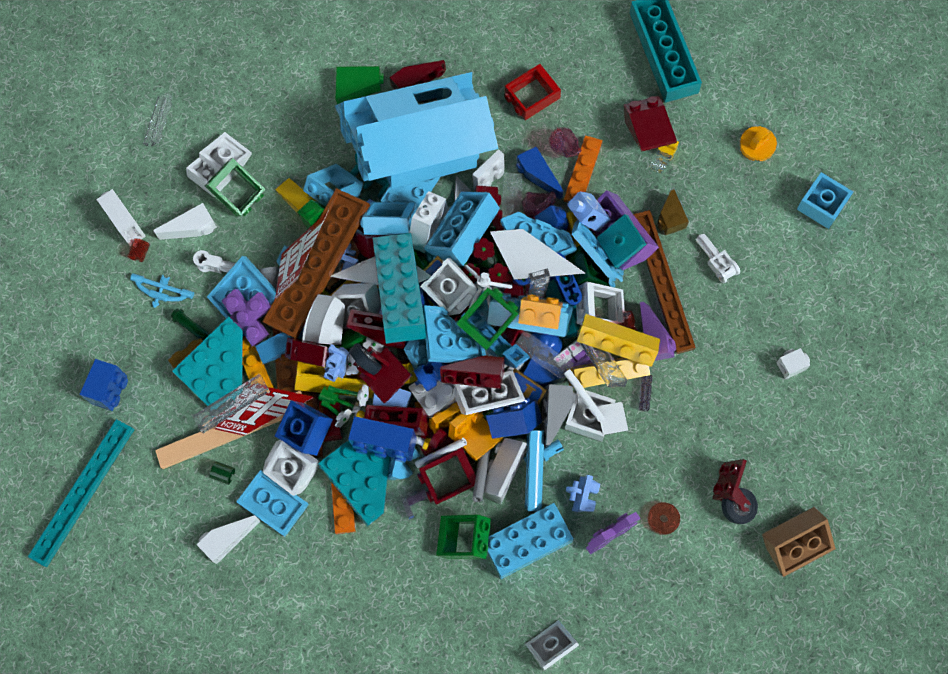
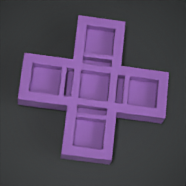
M234 289L222 300V303L231 314L230 318L243 330V334L251 346L258 345L269 335L259 320L271 307V304L262 292H258L247 302L239 289Z
M637 512L631 515L623 514L617 519L615 524L612 523L604 530L600 529L594 533L586 549L590 554L600 550L613 539L621 536L638 524L637 521L641 518Z

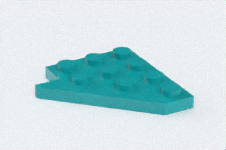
M228 317L172 371L213 412L227 399L235 404L242 395L243 330Z

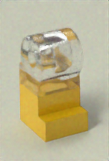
M679 142L658 147L649 168L663 174L672 160Z

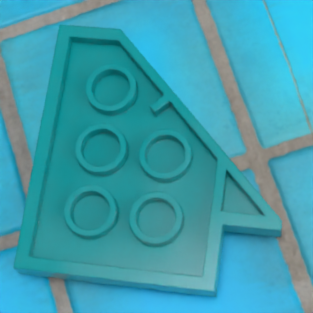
M348 440L320 461L318 466L368 527L384 514L390 457L387 456L384 459L374 456L375 453H357Z

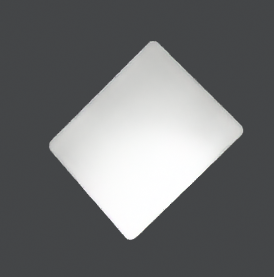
M622 402L597 406L605 417L600 421L604 435L628 430Z

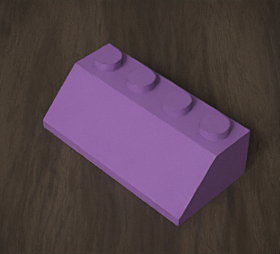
M606 190L597 199L611 220L599 232L591 229L596 237L626 214L647 244L620 266L621 270L645 261L659 248L617 194Z

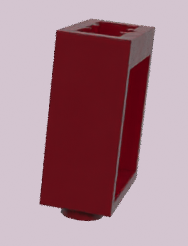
M463 448L418 468L420 472L417 474L421 484H426L428 491L425 493L430 503L434 501L435 505L475 486L476 475ZM456 456L469 483L437 497L426 474V470Z

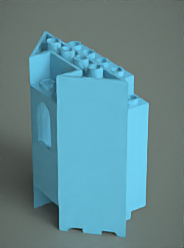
M472 72L344 101L334 105L340 117V129L346 143H352L357 153L358 170L363 181L386 177L391 189L477 168L479 153L498 149L494 122L490 114L487 97H479V94L475 93L472 84ZM432 98L437 99V101L418 105L417 103Z

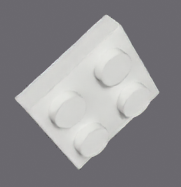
M499 149L473 173L474 190L476 185L491 186L495 179L501 178L504 174V154Z

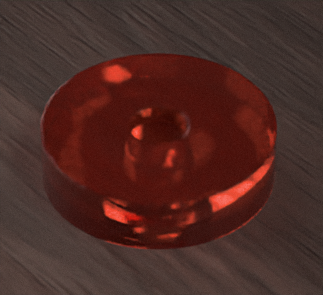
M657 503L648 513V525L656 534L669 535L678 528L680 514L677 508L670 503ZM662 515L666 516L667 522H662L660 517Z

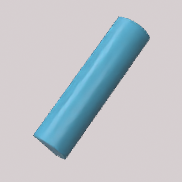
M532 430L527 434L525 509L527 511H539L542 509L544 430Z

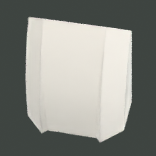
M447 258L442 263V266L420 286L440 307H444L449 312V316L460 314L472 302L477 292V287L451 258Z
M318 294L306 319L302 340L321 344L341 345L345 312L344 303L334 296Z
M278 440L265 460L263 473L291 495L295 496L301 494L306 489L319 468L318 463L320 461L310 454L301 453L282 440Z

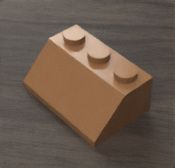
M815 507L762 534L766 549L783 577L836 549L828 519Z

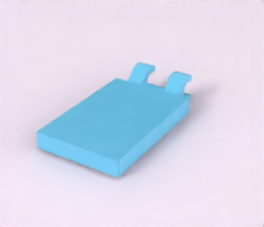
M579 220L574 222L572 236L605 275L609 277V285L614 288L615 283L613 281H616V278L620 282L623 281L622 275H624V270H621L620 267H614L598 239L587 226L581 224Z

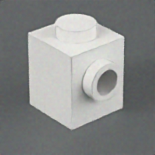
M801 348L796 351L794 349L783 353L784 356L780 357L776 362L785 379L807 370L810 366V359L805 352L803 353Z

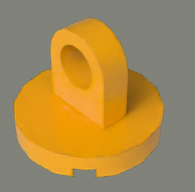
M761 126L747 129L740 139V151L746 158L752 161H765L774 154L777 146L774 134Z

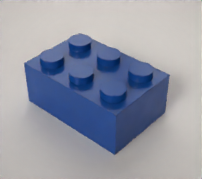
M354 416L348 440L357 453H375L374 456L386 459L389 456L393 457L397 462L405 463L406 460L412 461L417 437L414 429Z

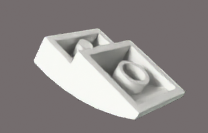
M224 132L200 151L199 158L186 167L187 177L214 197L204 185L229 159L234 158L243 167L252 155V152ZM232 170L216 188L221 191L237 173Z

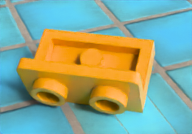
M528 294L527 297L521 299L518 323L558 330L563 302H558L559 299L548 297L547 300L539 299L537 295Z

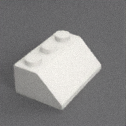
M513 370L504 372L501 389L455 384L456 401L461 414L464 415L525 401Z
M505 438L503 443H498L495 449L497 455L488 464L487 471L489 472L486 476L484 497L502 504L526 453L527 443Z

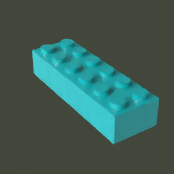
M669 0L631 1L629 14L664 102L667 103L698 94L702 81Z
M411 233L373 237L386 344L426 339Z

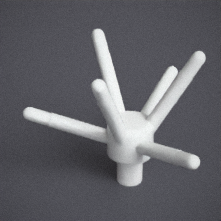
M468 265L464 266L477 279L475 286L478 290L470 307L479 298L481 291H485L487 287L512 288V285L491 282L488 273L484 272L479 276ZM489 295L488 298L486 299V300H487V304H488V308H489L490 301H491L490 295Z

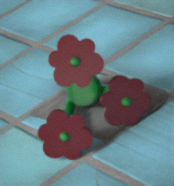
M486 238L480 239L479 243L474 244V256L481 258L482 264L478 267H475L472 263L466 265L479 276L481 269L484 267L489 269L491 282L503 283L509 281V269L499 263V257L495 254L494 249H492L494 244ZM465 267L461 269L473 284L477 282V279Z

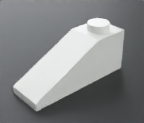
M202 203L153 231L159 240L208 235L217 226Z
M254 515L213 529L210 532H205L199 538L200 542L197 546L217 564L260 520Z

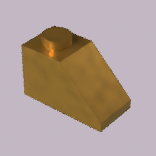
M674 189L670 191L657 221L659 229L663 230L665 235L686 229L689 223Z

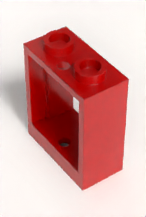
M538 64L505 85L504 97L508 103L514 105L517 115L527 120L560 99L561 89L543 66ZM537 79L549 95L526 109L514 93Z

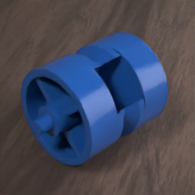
M428 361L427 365H420L414 369V373L417 376V381L414 383L416 386L419 384L423 385L427 392L437 386L438 381L441 382L440 367L450 363Z

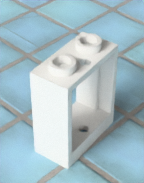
M113 189L104 192L97 199L129 246L146 237Z
M430 191L426 194L411 221L410 233L414 249L423 253L426 252L425 246L442 222L446 198Z
M591 282L579 285L582 300L576 305L577 324H582L585 313L595 316L594 296L608 299L609 320H603L625 326L623 289Z

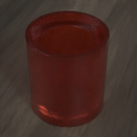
M134 238L127 257L134 261L137 259L142 263L150 244L144 240Z

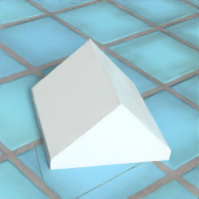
M559 620L525 644L543 671L579 646Z

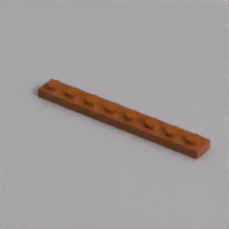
M648 210L633 214L659 247L645 261L669 334L676 344L675 352L680 354L695 350L696 347L651 212Z

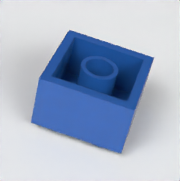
M95 359L79 395L92 405L113 411L114 407H117L120 402L119 395L122 389H125L127 386L128 376L118 366Z
M528 397L523 402L494 408L486 416L492 439L528 434L543 422L537 399L530 400Z
M291 400L275 437L301 453L317 456L333 419L305 403Z

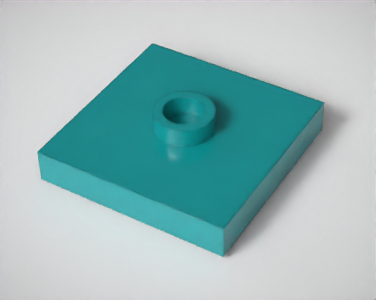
M626 214L597 237L616 268H619L647 245Z

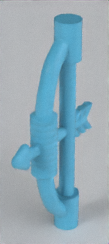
M134 273L130 278L132 281H135L137 287L142 292L149 295V297L155 298V301H152L154 308L159 305V300L165 302L182 301L186 298L193 299L194 292L168 286L170 277L165 278L164 275H162L160 283ZM141 283L153 285L160 289L158 292L148 290ZM163 289H166L175 293L181 294V296H168L167 294L162 293Z

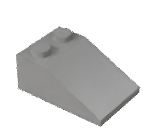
M552 384L544 386L547 391L542 398L541 417L543 422L540 430H544V446L551 445L570 411L572 403H575L576 392L573 391V386Z

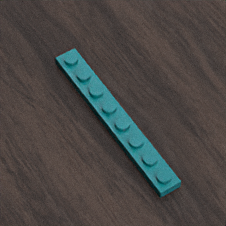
M117 419L115 420L28 555L30 559L44 567H48L135 429Z

